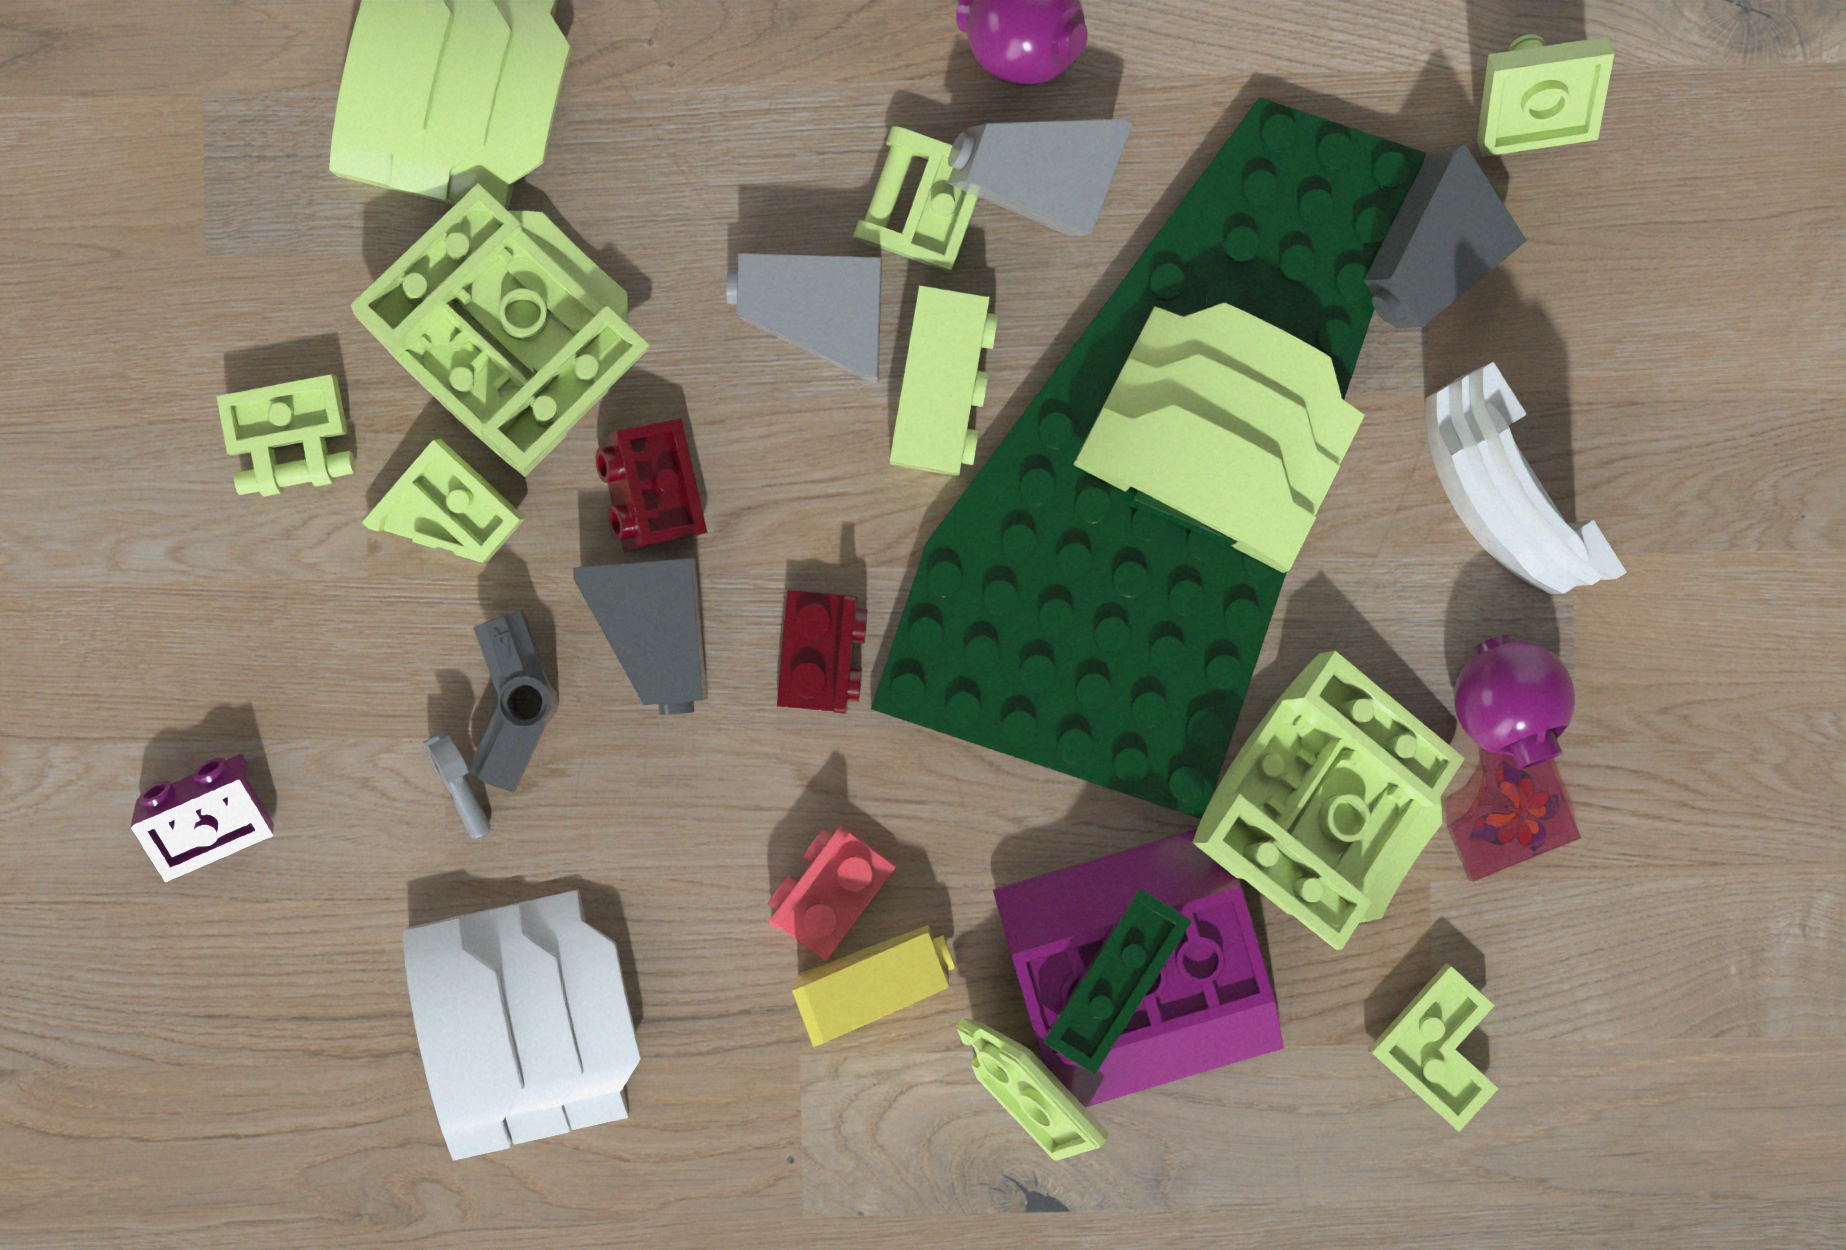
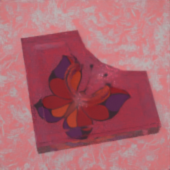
M1485 749L1479 750L1483 771L1479 794L1466 814L1447 825L1468 880L1474 882L1581 838L1550 760L1530 768L1517 770L1512 756L1500 753L1493 754Z

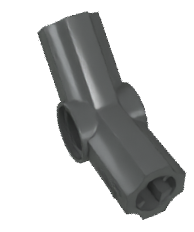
M524 610L503 615L473 627L498 694V706L468 771L478 779L512 793L516 791L548 721L556 714L559 705L558 691L548 679ZM525 685L533 686L542 697L541 710L533 718L523 716L515 705L516 693Z

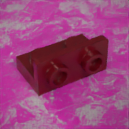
M681 418L615 430L598 440L599 448L595 456L596 468L602 482L608 484L612 506L609 509V524L615 539L621 540L622 549L625 553L646 546L708 533Z
M787 590L777 697L778 707L833 711L834 713L846 714L848 711V701H860L862 667L852 666L854 643L865 644L868 609L857 608L858 596Z

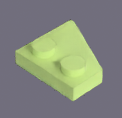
M442 439L432 440L362 523L368 529L374 531L384 530L413 539L412 542L431 548H444L453 551L455 555L483 563L491 559L526 517Z

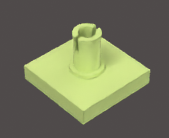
M1527 34L1514 40L1510 44L1508 52L1488 54L1477 134V143L1482 157L1598 140L1615 54L1608 37L1546 46L1541 36Z

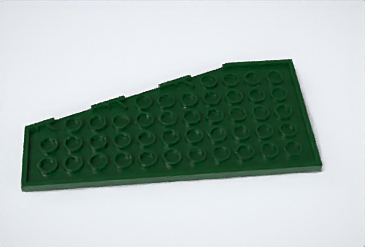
M1260 97L926 542L871 710L1202 819L1213 796L1287 572L1282 573L1229 544L1212 540L1156 514H1148L1129 506V501L1135 491L1134 487L1131 486L1125 492L1073 464L1154 307L1182 317L1222 303H1227L1245 311L1331 357L1341 397L1344 400L1374 312L1372 304L1374 296L1364 282V279L1424 162L1426 152Z

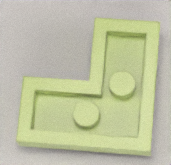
M1447 963L1368 1048L1373 1055L1458 1132L1464 1128L1499 1089L1456 1050L1458 1045L1495 1005Z

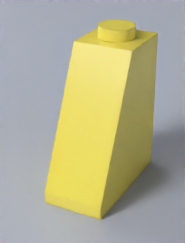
M929 925L798 973L792 992L812 1046L816 1047L949 988V978L946 972L955 969L956 966L945 936L933 938Z

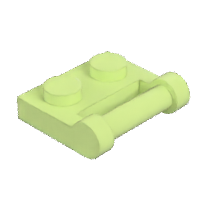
M892 126L886 141V145L890 147L883 170L865 220H858L852 238L863 244L884 249L952 273L978 196L948 184L953 167L948 165V158L953 145L905 128ZM912 156H919L927 159L928 162L901 234L887 229V225Z

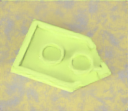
M962 1018L956 1024L962 1042L968 1046L972 1045L977 1056L971 1061L976 1078L1053 1160L1057 1161L1103 1146L1109 1136L1107 1130L1030 1049L981 1022Z

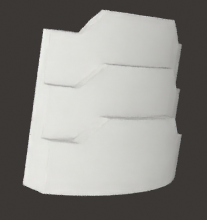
M1494 362L1454 379L1425 398L1427 437L1438 477L1460 519L1475 539L1496 561L1521 580L1548 594H1564L1575 586L1593 585L1599 580L1617 579L1627 573L1594 520L1566 524L1513 439L1509 425L1525 416L1526 412Z
M579 889L415 925L402 931L408 990L420 1053L436 1114L453 1161L508 1149L514 1144L564 1134L571 1130L629 1117L623 1086L641 1060L642 1055L627 998L617 943L586 923Z

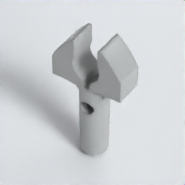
M444 731L424 741L423 744L435 773L443 780L448 792H450L452 801L469 837L473 839L484 837L489 833L491 827L466 775L469 773L467 766L450 735L447 736Z

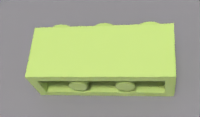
M919 285L889 460L890 465L959 476L961 463L973 465L979 430L968 429L971 405L983 407L989 372L977 371L981 348L993 349L999 314L987 313L990 297Z

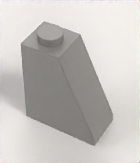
M1124 119L987 123L969 127L966 133L962 132L959 134L951 148L948 165L953 167L948 184L1070 237L1092 235L1133 123Z
M738 253V269H728L726 295L727 304L737 305V314L741 320L865 381L879 382L881 257Z

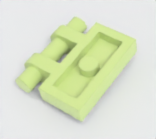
M330 374L216 396L227 454L234 456L251 452L254 469L234 473V484L239 495L260 492L264 497L281 494L283 487L307 482H312L315 487L333 484L334 477L355 473L356 467L352 452L344 451L329 454L325 440L328 437L348 434L337 376ZM303 442L306 459L282 464L277 463L274 448Z

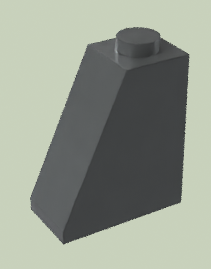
M1465 143L1435 148L1426 156L1364 279V282L1374 296L1372 298L1374 309L1384 321L1395 328L1424 327L1527 241Z
M687 558L573 568L574 581L643 705L659 704V715L695 712L694 701L708 699L697 560Z

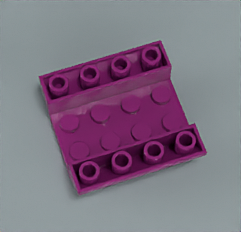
M1197 829L992 889L1043 1063L1084 1107L1284 1049L1275 998L1239 879L1192 843ZM1139 886L1189 917L1192 922L1101 1067L1093 1075L1044 1044L1042 1039Z

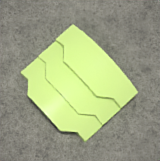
M362 0L354 25L339 90L329 171L338 177L456 205L479 183L508 211L515 182L545 162L554 114L572 50L554 20L559 0Z
M479 183L350 305L356 318L426 390L473 434L524 477L567 436V432L650 348V345L628 325L627 291L588 258L543 212L507 211Z
M1222 303L1185 317L1154 307L1073 465L1125 492L1131 486L1227 535L1234 539L1232 547L1285 573L1291 569L1316 519L1315 515L1365 415L1342 399L1331 357L1291 334L1227 303Z
M1338 652L1319 653L1279 697L1241 748L1211 798L1192 843L1233 876L1245 879L1284 912L1292 914L1334 949L1342 950L1359 923L1382 919L1407 872L1429 840L1443 824L1441 795L1465 758Z

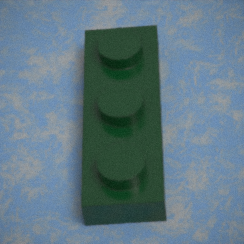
M1138 886L1042 1039L1043 1043L1095 1075L1192 920Z

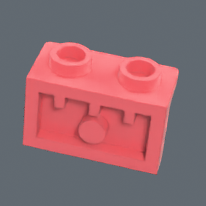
M842 824L838 826L832 835L825 829L820 831L802 856L811 864L797 882L790 876H787L767 903L776 910L768 923L777 930L781 927L825 961H827L896 868L893 862Z

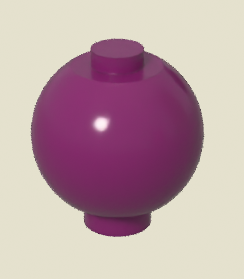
M960 0L956 12L957 26L960 31L967 33L968 42L976 60L990 75L1008 84L1034 86L1054 79L1063 73L1074 59L1082 54L1087 43L1088 30L1085 25V17L1080 0Z
M1507 634L1491 638L1476 645L1474 648L1477 656L1468 660L1463 666L1454 690L1456 715L1465 733L1478 746L1488 752L1512 756L1517 770L1539 765L1563 754L1557 739L1571 722L1575 708V691L1571 676L1562 661L1550 650L1539 644L1526 640L1511 642Z

